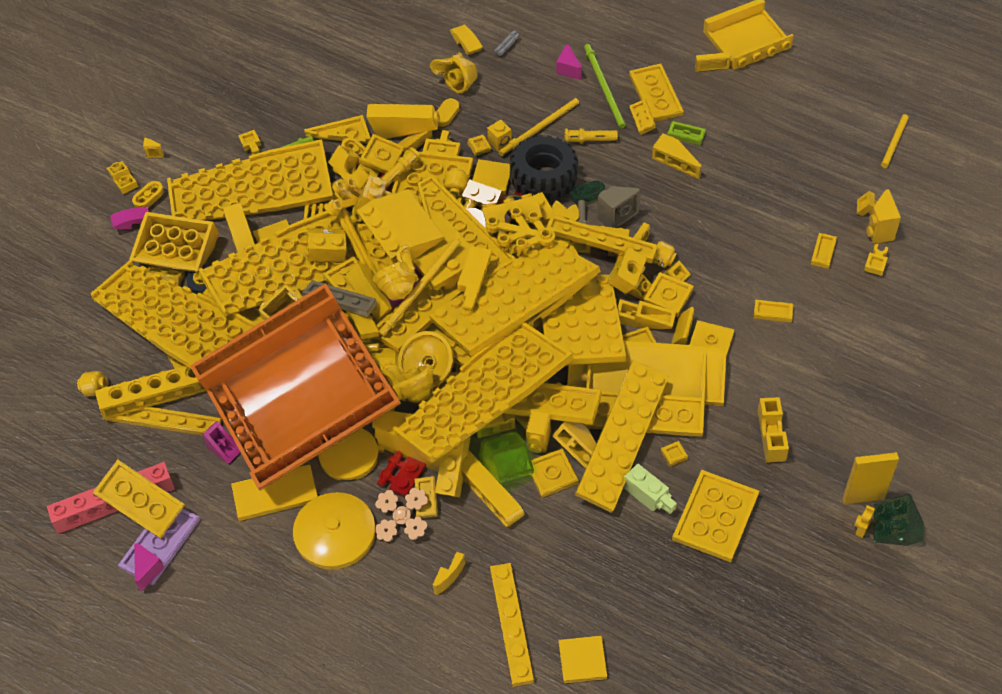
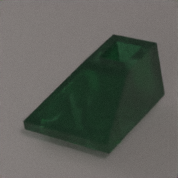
M910 494L874 504V542L908 546L924 541V522Z

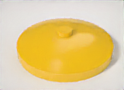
M340 492L323 494L309 501L300 510L293 525V538L299 554L311 565L328 570L346 568L361 560L372 547L376 533L374 517L369 507L361 499L351 494Z

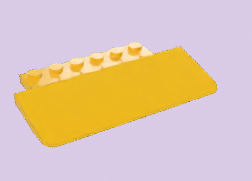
M624 341L625 362L569 365L567 386L599 389L602 392L593 425L583 424L588 429L603 430L633 359L669 376L646 433L703 437L704 405H724L726 353L719 347Z

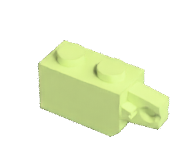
M637 464L624 476L626 480L624 489L650 510L655 511L657 508H662L671 514L676 509L677 503L671 499L672 495L669 493V487L641 465Z

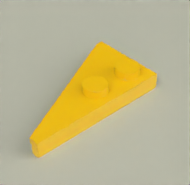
M363 115L304 129L306 137L312 136V138L343 141L346 138L352 137L365 144H368L371 139Z

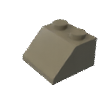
M612 186L607 190H603L598 195L597 218L606 227L617 228L639 213L640 189Z

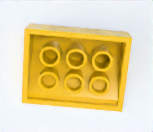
M409 190L371 200L357 210L393 264L398 262L396 252L404 245L410 247L413 261L445 239Z
M145 212L129 260L135 263L199 272V269L202 268L215 248L219 230L214 222Z

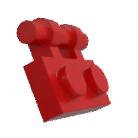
M396 451L394 456L389 458L386 469L382 470L379 474L377 485L384 487L387 482L391 484L389 490L405 498L410 490L415 487V479L422 476L426 469V464L409 456L405 462H402L400 460L403 454L400 451ZM395 468L399 469L396 477L391 475Z

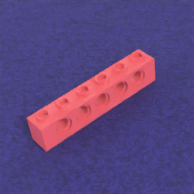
M165 462L137 472L166 492L175 490ZM96 488L47 506L51 523L58 534L115 513L118 510L94 495L93 491Z

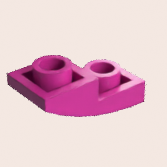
M148 207L126 209L110 215L113 229H131L132 224H142L145 212H149Z

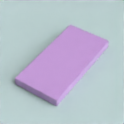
M183 509L162 539L144 529L134 542V544L139 543L157 556L164 566V569L150 585L153 586L199 523V516ZM134 544L118 564L120 569L135 576Z

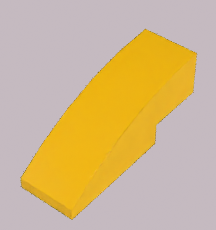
M357 262L346 275L356 293L377 300V306L371 313L377 320L381 321L392 310L386 294L378 289L372 281L373 274L369 265Z
M620 299L617 305L619 320L622 325L637 328L648 326L649 329H672L676 311L643 301L635 304Z

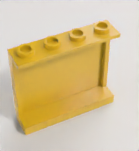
M754 0L704 20L703 32L720 53L730 52V66L733 70L792 47L794 35L786 36L764 10V0Z

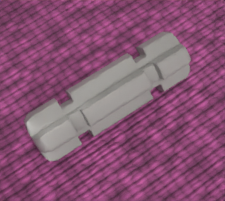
M515 30L512 31L495 49V53L498 56H502L520 37L519 33Z

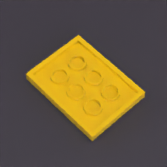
M442 213L431 218V220L445 239L412 261L416 269L424 276L455 238L461 241L459 246L429 281V284L435 291L461 275L471 246Z
M701 470L672 536V541L731 563L758 498L759 490Z

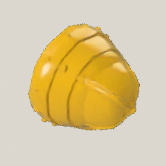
M461 52L453 55L451 58L435 59L430 63L431 71L435 75L442 74L446 84L457 94L466 92L477 79L476 64L465 59Z
M408 245L402 246L396 252L397 263L381 269L373 276L372 281L391 300L404 299L412 291L414 283L419 280L414 271L415 268Z
M385 364L380 367V371L386 376L392 388L396 391L399 400L405 399L411 403H421L432 397L433 366L424 364L413 367L404 373L401 372L397 364Z

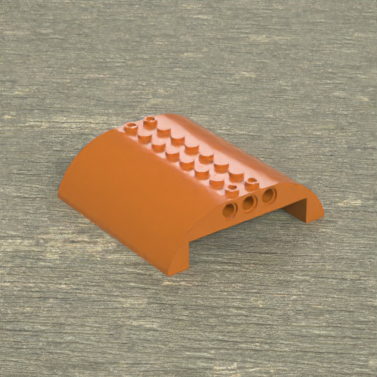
M326 283L190 365L197 380L209 394L251 470L249 474L259 491L401 404Z

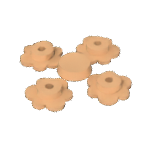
M412 488L409 494L405 496L407 507L401 506L398 508L396 504L398 497L394 495L392 490L380 493L378 495L379 499L375 503L376 507L381 509L383 513L388 511L394 512L393 520L387 521L384 519L381 521V524L375 526L377 538L390 542L393 536L397 534L396 523L406 524L407 527L404 529V532L408 534L411 540H416L418 536L423 537L425 534L424 530L427 529L428 525L420 517L412 519L410 510L414 508L420 510L423 505L427 504L426 492Z

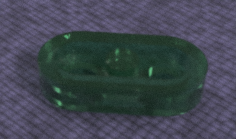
M595 180L575 186L571 190V200L578 204L579 200H584L585 203L596 200L598 195L605 190V185L603 182Z

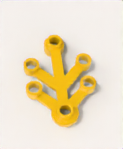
M348 178L344 183L337 181L332 185L333 190L348 199L343 201L331 200L326 204V210L330 215L336 216L342 209L353 206L350 220L353 224L357 225L362 222V218L354 210L362 190L356 186L352 178ZM350 190L353 191L354 193H356V194L358 195V197L355 196L354 194H352V193L349 192V191H350Z
M513 207L511 209V217L516 220L519 226L500 222L495 216H490L485 221V228L489 233H496L500 229L514 232V234L509 236L507 234L499 235L498 243L503 247L516 241V248L519 251H524L538 243L543 246H549L555 240L554 231L543 226L537 211H531L528 214L529 222L533 223L537 230L530 229L522 216V209L520 207ZM530 236L532 238L526 240L524 237Z

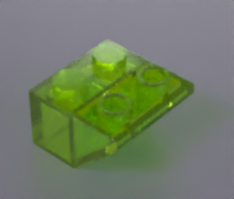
M516 431L481 441L478 459L499 483L534 473L527 444Z

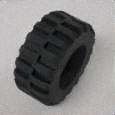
M537 135L535 138L533 136L529 137L526 141L523 140L519 145L515 146L510 155V181L514 189L518 193L521 192V195L532 193L533 196L543 192L547 200L554 201L556 198L564 197L565 193L568 194L576 184L578 157L575 150L570 147V144L566 141L563 142L558 137L552 138L550 135H547V137H542V135ZM549 166L554 169L549 171H540L534 169L533 167Z

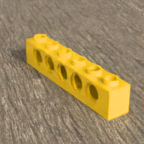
M180 366L132 381L95 390L102 418L105 420L128 412L141 410L144 407H151L205 392L206 389L197 380L192 369L187 366Z

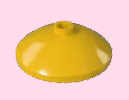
M431 331L416 333L407 339L401 347L398 355V367L404 373L413 367L429 364V361L433 360L431 366H433L434 388L444 382L452 370L454 362L452 347L438 333Z

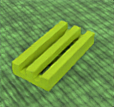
M672 121L667 135L679 141L701 146L706 129Z

